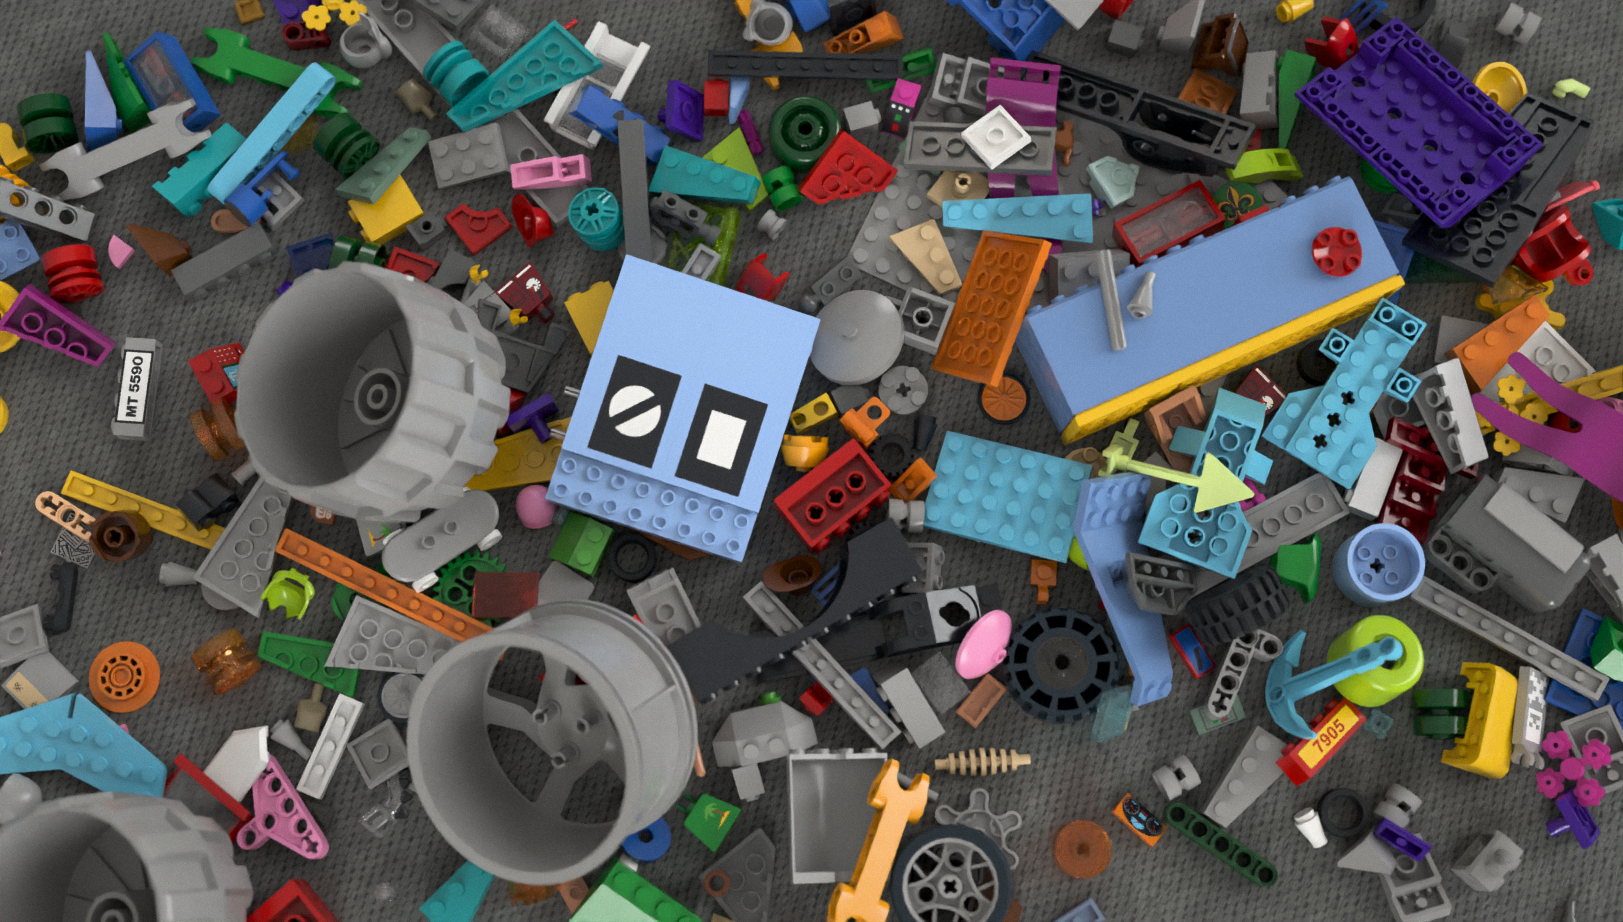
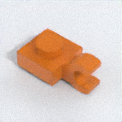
M1031 560L1030 586H1037L1036 604L1046 605L1049 597L1048 587H1056L1057 561Z

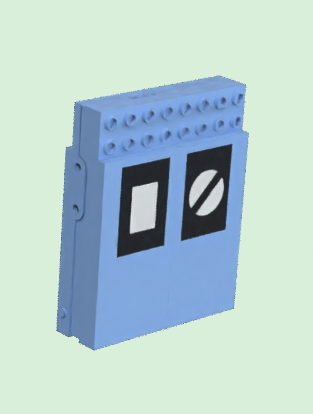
M626 254L581 390L569 386L564 388L565 395L578 399L568 430L564 432L551 428L550 431L555 433H549L551 437L563 440V444L545 500L732 562L741 563L757 514L759 513L808 357L813 349L812 345L821 319Z

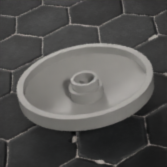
M869 290L847 292L831 300L816 316V318L821 320L812 345L813 349L810 358L819 372L830 381L842 385H859L872 381L889 369L901 351L904 341V323L897 308L882 294Z

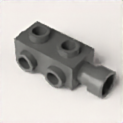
M666 190L663 191L660 198L655 196L649 207V210L653 211L651 217L659 225L668 226L678 231L679 235L683 238L695 240L696 236L705 239V243L713 247L722 231L721 228L715 225L710 226L704 223L708 215L707 212Z

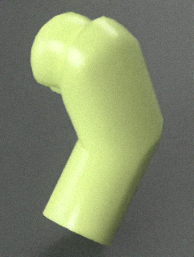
M1574 79L1558 81L1552 93L1558 98H1564L1566 92H1572L1585 98L1590 87Z

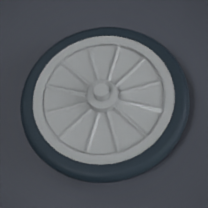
M401 672L389 674L382 681L378 689L377 700L381 712L394 722L408 723L413 699L424 676L422 674Z

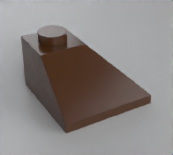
M134 224L126 226L154 263L170 277L173 275L172 269L193 258L189 254L192 248L183 238L178 240L173 234Z

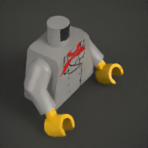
M480 264L472 266L469 270L470 278L465 286L460 302L473 310L477 317L478 299L502 305L495 331L511 336L519 327V324L528 321V317L519 318V313L523 309L510 310L485 281L481 283L480 279L488 276L487 270H483L479 275L478 268Z

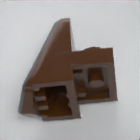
M1236 13L1217 15L1214 22L1203 23L1191 63L1193 69L1195 67L1200 70L1221 68L1232 77L1240 74L1243 63L1246 60L1249 40L1241 20L1236 17Z

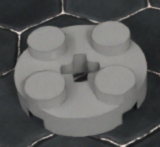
M897 366L888 370L882 376L878 395L880 401L890 412L900 416H907L916 413L924 405L928 395V385L926 379L917 368ZM901 384L910 388L906 397H902L901 393L897 394L896 392Z

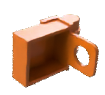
M872 397L857 412L853 408L848 410L842 416L839 423L867 451L879 435L875 429L889 417L890 410L877 397ZM874 405L878 406L882 411L881 417L876 420L869 418L867 415L868 408Z

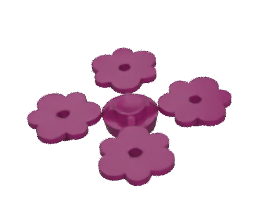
M1565 731L1549 732L1547 739L1542 742L1543 750L1548 752V756L1552 759L1558 757L1565 760L1560 765L1561 772H1555L1552 768H1546L1544 772L1536 774L1538 791L1544 792L1548 798H1555L1558 792L1564 791L1565 787L1562 783L1565 778L1578 780V788L1574 789L1573 794L1578 797L1579 805L1582 807H1588L1590 804L1598 806L1600 803L1599 799L1605 796L1604 788L1598 786L1599 783L1596 779L1588 780L1581 777L1585 771L1584 765H1592L1594 769L1598 770L1602 768V765L1606 766L1611 763L1612 757L1608 754L1610 747L1606 744L1602 745L1599 739H1592L1589 745L1582 747L1584 754L1581 761L1576 757H1569V750L1572 749L1573 743L1568 740L1569 736Z

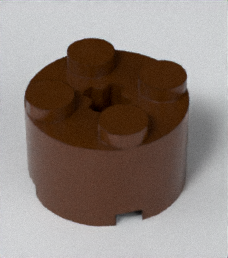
M118 510L100 515L93 522L91 536H89L90 546L99 558L111 562H122L141 556L153 540L148 522L135 510Z

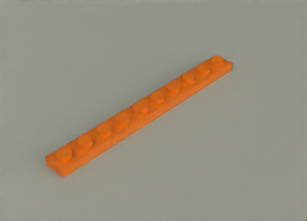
M285 528L275 549V552L461 642L495 629L421 592L417 593L414 589L291 529ZM506 649L505 652L502 654V656L500 657L499 660H502V659H503V657H504V655H505L507 649Z

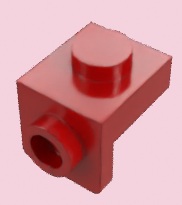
M818 681L799 698L803 702V707L808 712L815 713L817 716L834 700Z

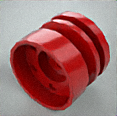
M83 244L62 246L50 250L41 257L45 276L49 278L47 285L50 290V297L60 304H73L90 297H97L104 291L101 273L96 270L98 262L93 247Z

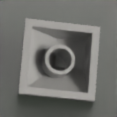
M1191 0L1168 17L1165 26L1160 25L1156 37L1157 40H1160L1158 48L1187 55L1196 35L1205 0Z

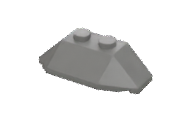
M778 701L731 712L713 739L712 744L718 767H738L785 757L789 754L790 749H807L818 744L812 718L786 703Z

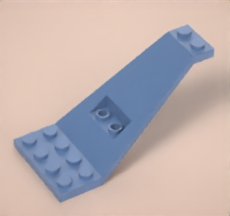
M1130 471L1083 480L1073 531L1094 579L1095 589L1099 591L1135 678L1129 702L1140 706L1168 697L1172 688L1173 670L1161 613L1140 610L1126 590L1123 579L1122 562L1126 553L1130 552L1149 556L1147 546L1137 543L1143 527L1142 516L1146 510L1145 503L1148 491L1151 488L1152 476Z

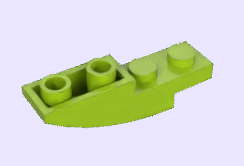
M1262 149L1244 152L1235 170L1225 168V172L1230 180L1236 182L1260 184L1267 179L1298 181L1303 177L1295 155L1290 154L1289 149Z

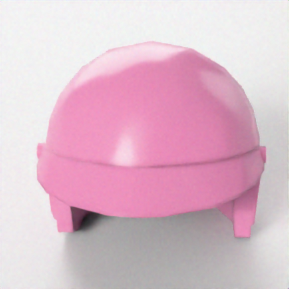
M531 485L525 487L518 494L514 507L525 527L531 529L543 528L552 524L554 517H558L557 504L545 500L548 488L541 485Z

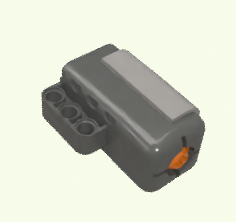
M1487 474L1472 480L1463 488L1431 528V534L1422 545L1424 557L1469 593L1487 590L1495 583L1496 586L1527 611L1536 614L1561 606L1588 572L1591 565L1590 558L1583 552L1584 546L1507 484L1504 482L1498 484ZM1433 542H1436L1440 545V554L1436 553L1433 550ZM1454 558L1460 561V570L1455 569L1453 566ZM1474 575H1478L1481 578L1482 584L1480 587L1474 583Z

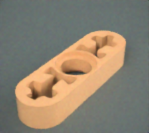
M43 492L36 498V508L43 515L84 541L89 542L91 532H86L79 524L82 521L91 527L95 518L53 492ZM52 500V503L58 507V510L55 511L49 506L46 507L44 502ZM67 511H75L73 521L69 523L63 522V515Z

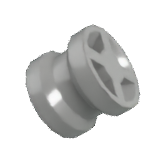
M770 209L758 223L757 229L761 232L765 231L770 239L775 240L784 229L787 220L777 217L775 211Z

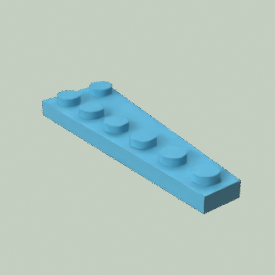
M1091 194L942 201L943 227L1093 243Z

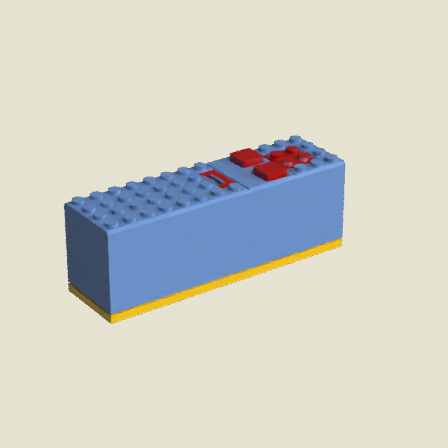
M1336 176L1326 182L1327 186L1320 189L1317 185L1303 192L1304 196L1297 199L1294 195L1280 202L1281 206L1269 210L1267 205L1241 215L1236 219L1232 227L1207 238H1204L1203 235L1191 239L1189 241L1190 245L1184 248L1176 245L1166 251L1167 255L1161 258L1153 255L1143 261L1144 265L1135 268L1134 265H1130L1120 271L1121 275L1115 277L1127 344L1124 350H1112L1100 279L1097 280L1098 285L1091 288L1088 285L1077 288L1073 291L1075 294L1073 296L1065 298L1064 295L1052 299L1050 301L1051 305L1045 308L1037 305L1027 311L1028 315L1024 317L1021 323V328L1015 342L1059 435L1062 434L1061 440L1064 446L1150 409L1193 385L1198 388L1201 385L1328 331L1332 327H1337L1369 313L1375 308L1382 297L1387 300L1405 285L1401 275L1397 276L1399 271L1352 178L1348 176L1341 179L1340 176ZM1341 227L1352 229L1357 233L1362 247L1361 265L1353 273L1343 277H1334L1321 271L1315 264L1311 251L1312 243L1315 237L1326 228ZM1151 271L1156 274L1152 286V315L1139 319L1131 315L1127 306L1142 285L1145 273Z

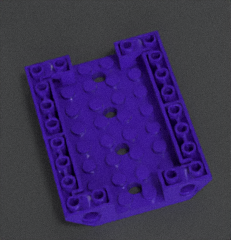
M1397 17L1364 40L1355 56L1335 71L1330 67L1295 92L1294 95L1441 228L1451 227L1513 177L1543 145V143ZM1357 81L1363 87H1355L1352 82ZM1388 113L1396 114L1399 119H1391ZM1424 145H1430V146H1432V147L1434 148L1435 152H1434V151H1431V152L1427 151V150L1424 148ZM1460 178H1467L1472 184H1464Z

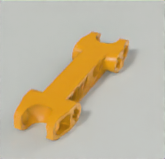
M894 759L886 760L879 774L872 782L868 793L867 804L876 807L851 881L849 885L840 882L835 887L828 905L826 922H845L851 916L857 922H885L889 911V903L881 900L880 896L906 822L915 825L923 814L927 802L929 775L924 773L916 774L908 790L904 791L897 783L899 762Z

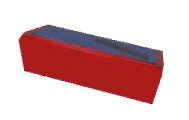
M1190 624L1167 636L1194 680L1216 668V665Z

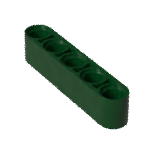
M1171 803L1164 808L1163 818L1168 825L1253 884L1261 887H1270L1276 883L1278 872L1272 864L1182 803ZM1174 807L1179 808L1182 813V817L1178 822L1173 821L1170 816V812ZM1196 822L1203 826V834L1200 837L1195 836L1192 832V827ZM1218 837L1222 838L1225 842V848L1221 852H1218L1214 847V842ZM1240 852L1244 853L1247 857L1246 865L1240 867L1236 862V857ZM1263 867L1269 873V877L1265 882H1262L1258 877V872Z

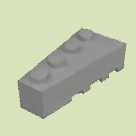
M1259 726L1251 727L1198 814L1220 828H1227L1283 773L1275 762L1282 756L1280 750L1287 744Z

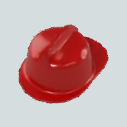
M516 194L512 200V214L526 245L531 248L536 241L553 236L554 229L546 210L531 206L524 195Z

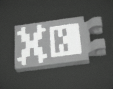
M1520 666L1512 743L1515 746L1511 760L1513 763L1519 764L1520 757L1523 755L1521 759L1523 767L1529 768L1530 765L1533 766L1536 760L1535 768L1543 769L1544 759L1540 756L1539 752H1542L1547 705L1544 699L1549 685V676L1534 668Z

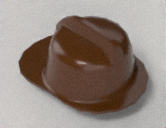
M810 555L795 556L768 566L763 571L762 581L768 589L774 592L804 595L812 590L815 581L820 577L821 564L815 557Z

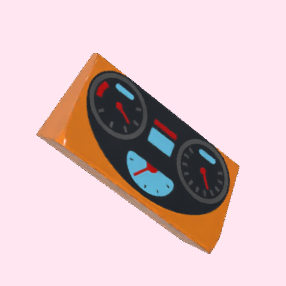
M1128 792L1111 811L1150 847L1155 845L1167 828Z

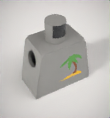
M356 519L366 557L372 560L381 556L385 547L383 540L389 534L401 528L406 529L416 522L390 523Z

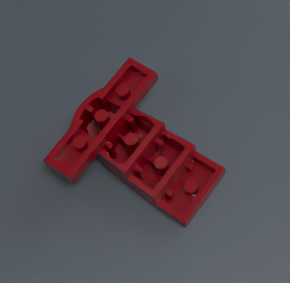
M1393 417L1388 421L1385 442L1402 449L1403 452L1382 504L1378 524L1388 523L1400 526L1410 532L1419 544L1422 545L1427 539L1429 520L1436 516L1438 495L1444 492L1446 469L1448 467L1428 428H1419L1397 417ZM1479 463L1456 473L1471 480L1477 477Z

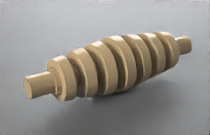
M978 748L979 757H975L974 749L968 750V758H965L964 751H959L958 758H954V753H949L946 759L934 760L935 770L947 769L949 774L955 775V769H959L960 775H966V768H969L970 776H976V767L980 768V776H986L987 767H990V774L994 775L997 773V766H1000L1001 773L1007 772V766H1010L1011 771H1016L1017 766L1031 763L1030 754L1018 755L1016 750L1010 749L1009 755H1006L1005 749H999V756H996L995 748H989V756H986L984 748Z

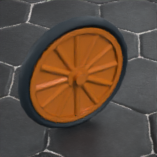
M1003 374L998 387L982 384L977 400L980 411L989 421L1000 425H1009L1019 421L1027 413L1030 395L1026 385L1019 378L1010 374Z

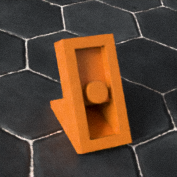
M920 457L891 486L890 493L896 499H903L904 503L907 504L909 500H915L928 489L937 475Z

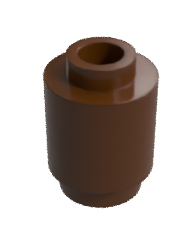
M723 870L710 871L704 878V888L711 896H722L730 889L731 879ZM721 878L723 881L722 887H714L713 880Z

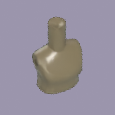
M414 78L404 83L396 91V96L403 101L411 114L421 111L431 122L437 119L438 114L429 106L433 98L427 89L419 85Z
M315 683L310 699H301L299 701L293 727L319 733L321 723L328 709L327 705L320 702L324 685Z

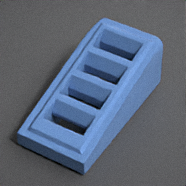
M731 77L728 119L731 124L736 122L749 92L750 77Z

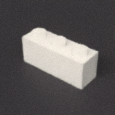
M1376 437L1377 447L1350 490L1346 489L1342 498L1351 513L1370 521L1379 515L1403 452L1402 449Z

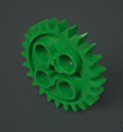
M476 550L474 557H471L470 553L465 551V559L458 555L455 557L456 563L447 562L448 570L444 568L439 569L443 577H438L437 582L440 583V586L432 588L433 591L439 593L433 599L493 627L492 622L494 620L500 624L502 623L499 617L501 614L509 616L505 608L506 606H514L509 601V597L516 596L509 589L516 586V584L507 581L513 575L511 572L503 573L507 568L506 564L497 566L500 560L498 557L490 561V554L488 552L481 558L478 550ZM471 568H475L477 570L476 578L471 581L466 580V572ZM456 579L462 580L474 589L477 588L478 592L492 600L493 604L488 605L477 596H471L468 590L456 583ZM491 582H496L498 584L497 591L492 595L487 594V585ZM456 589L462 590V598L457 602H453L451 600L452 592ZM477 603H481L483 605L482 613L478 616H473L471 612L472 607Z

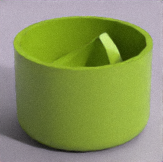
M1386 615L1368 616L1339 635L1330 645L1327 663L1348 656L1352 651L1373 642L1379 643L1385 637H1393L1402 646V655L1399 659L1395 660L1394 666L1390 670L1377 666L1373 670H1368L1361 674H1353L1333 684L1339 693L1349 701L1365 707L1381 706L1410 689L1419 680L1424 668L1422 646L1414 632L1398 619Z

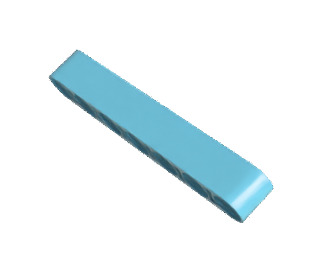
M318 63L310 64L212 179L207 191L224 204L223 200L240 183L247 185L272 161L331 91L336 83V77Z

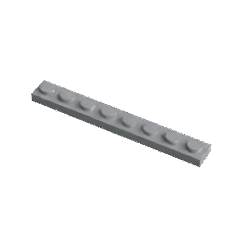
M1424 575L1419 585L1409 596V599L1595 702L1599 700L1610 679Z
M762 581L742 598L776 637L788 635L803 627L798 619ZM807 638V645L791 653L882 751L901 731L816 639Z

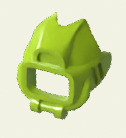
M292 567L290 571L281 570L274 574L272 581L264 590L260 600L263 601L266 597L270 611L279 606H285L286 619L298 616L297 619L301 620L309 601L313 599L315 590L308 581L310 576L303 575ZM288 577L298 581L304 586V589L286 581L285 578Z

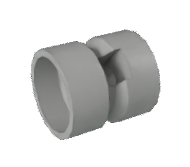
M1510 2L1494 30L1504 36L1511 34L1512 40L1525 46L1536 31L1542 17L1530 11L1524 13L1522 7Z
M888 498L885 520L892 517L900 531L902 528H905L906 532L922 533L925 515L924 501L909 500L906 504L903 499Z
M1181 755L1171 761L1170 767L1162 766L1152 772L1156 785L1168 802L1182 795L1183 789L1189 791L1201 784L1194 766L1185 755ZM1176 773L1179 774L1180 778L1182 779L1181 781L1177 779L1175 775Z
M1392 783L1385 793L1386 801H1380L1372 813L1379 820L1387 818L1405 829L1410 821L1408 815H1414L1422 801L1403 786Z

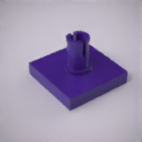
M676 79L668 81L666 108L658 110V120L665 124V128L692 142L703 141L704 95Z
M548 392L508 415L507 423L514 434L531 427L540 443L544 444L553 438L549 435L551 431L544 419L557 413L559 409Z
M1571 786L1565 789L1556 800V804L1563 815L1546 822V828L1552 837L1571 829L1582 849H1585L1594 844L1601 831L1587 807L1579 805L1578 797L1573 794L1575 787Z

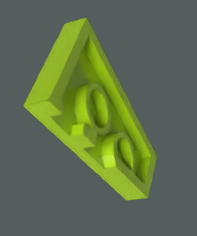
M740 127L703 156L704 159L756 176L761 181L753 205L743 204L750 212L769 197Z

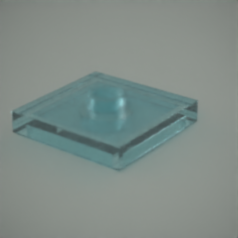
M1132 683L1103 692L1090 735L1091 740L1099 743L1126 733L1134 704L1129 702L1133 688Z

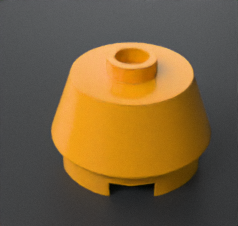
M785 434L783 435V444H780L785 464L787 466H796V471L810 472L811 467L815 468L822 463L830 449L828 447V437H821L820 439V436H791Z

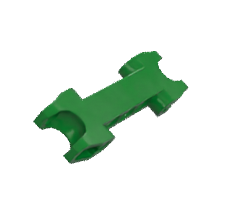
M205 28L203 35H205L206 39L218 44L217 52L209 58L192 57L190 61L193 68L207 74L216 81L228 85H233L238 75L247 79L248 77L257 79L256 82L271 86V84L278 86L279 90L285 92L288 91L306 69L250 50L251 40L246 36L230 30ZM320 62V66L336 77V83L312 113L332 118L341 113H348V109L334 102V96L343 88L360 91L363 85L362 82L337 66Z

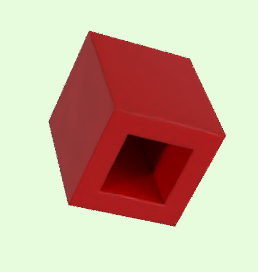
M720 78L704 81L705 117L729 116L728 81Z

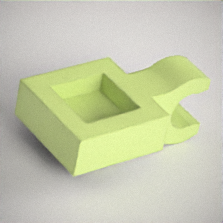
M1132 418L1128 421L1123 433L1115 432L1110 445L1113 443L1124 445L1122 455L1128 456L1130 459H1132L1139 440L1133 438L1139 421Z

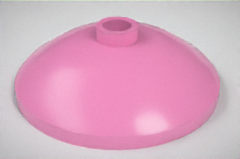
M1002 610L991 611L980 618L969 630L959 647L956 657V670L959 675L966 679L981 677L994 669L1005 658V648L1010 646L1011 640L1009 638L1013 631L1012 620L1007 613Z

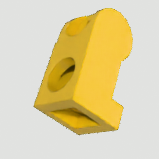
M0 123V155L5 165L15 172L35 162L32 153L25 147H20L18 133L8 124Z
M826 392L791 413L789 420L797 435H800L815 426L838 417L839 414Z

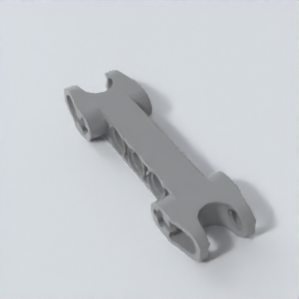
M191 98L168 103L148 112L147 115L152 123L148 127L88 153L81 142L57 152L39 166L42 171L55 168L60 169L68 176V188L56 195L65 201L81 198L104 188L105 186L99 177L100 175L165 148L168 156L172 159L193 149L200 142L211 137L212 134L209 129L201 132H191L183 125V113L196 105L194 99Z

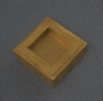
M240 0L234 3L243 26L266 18L259 0Z

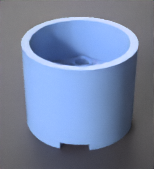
M1388 523L1369 526L1349 537L1338 548L1332 563L1333 578L1338 589L1355 604L1364 607L1383 606L1407 596L1419 585L1425 570L1424 553L1417 539L1404 528ZM1373 564L1374 567H1378V571L1375 572V569H1371L1370 565Z

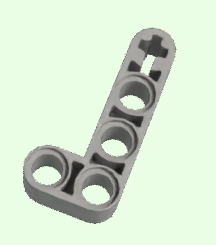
M1258 629L1247 634L1250 638L1249 644L1243 643L1240 638L1233 639L1228 643L1203 704V711L1206 717L1211 720H1219L1230 712L1251 658L1270 662L1278 657L1283 650V645L1279 638ZM1264 643H1268L1273 647L1272 655L1264 651ZM1232 655L1240 659V667L1232 665L1230 661ZM1222 678L1230 681L1231 690H1226L1222 687ZM1220 697H1223L1219 704V708L1222 710L1215 712V706L1212 704L1216 703Z

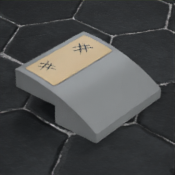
M47 651L28 658L1 686L24 709L67 696L79 681Z

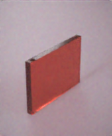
M475 572L472 617L476 619L515 618L519 614L537 606L540 573Z

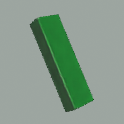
M925 46L902 54L904 76L902 80L909 81L935 72L936 63L931 47ZM865 80L870 94L895 86L897 81Z

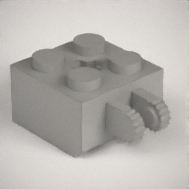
M908 287L903 301L885 296L899 310L904 323L903 343L936 355L955 303L913 287ZM920 317L926 319L924 324L918 323Z
M1483 830L1451 870L1474 891H1496L1504 883V875L1509 870H1514L1520 864L1521 859L1519 857L1524 851L1498 830Z

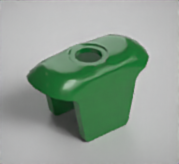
M1316 532L1310 536L1306 545H1280L1277 553L1271 556L1270 566L1276 569L1282 583L1299 590L1304 604L1311 602L1318 588L1322 542Z

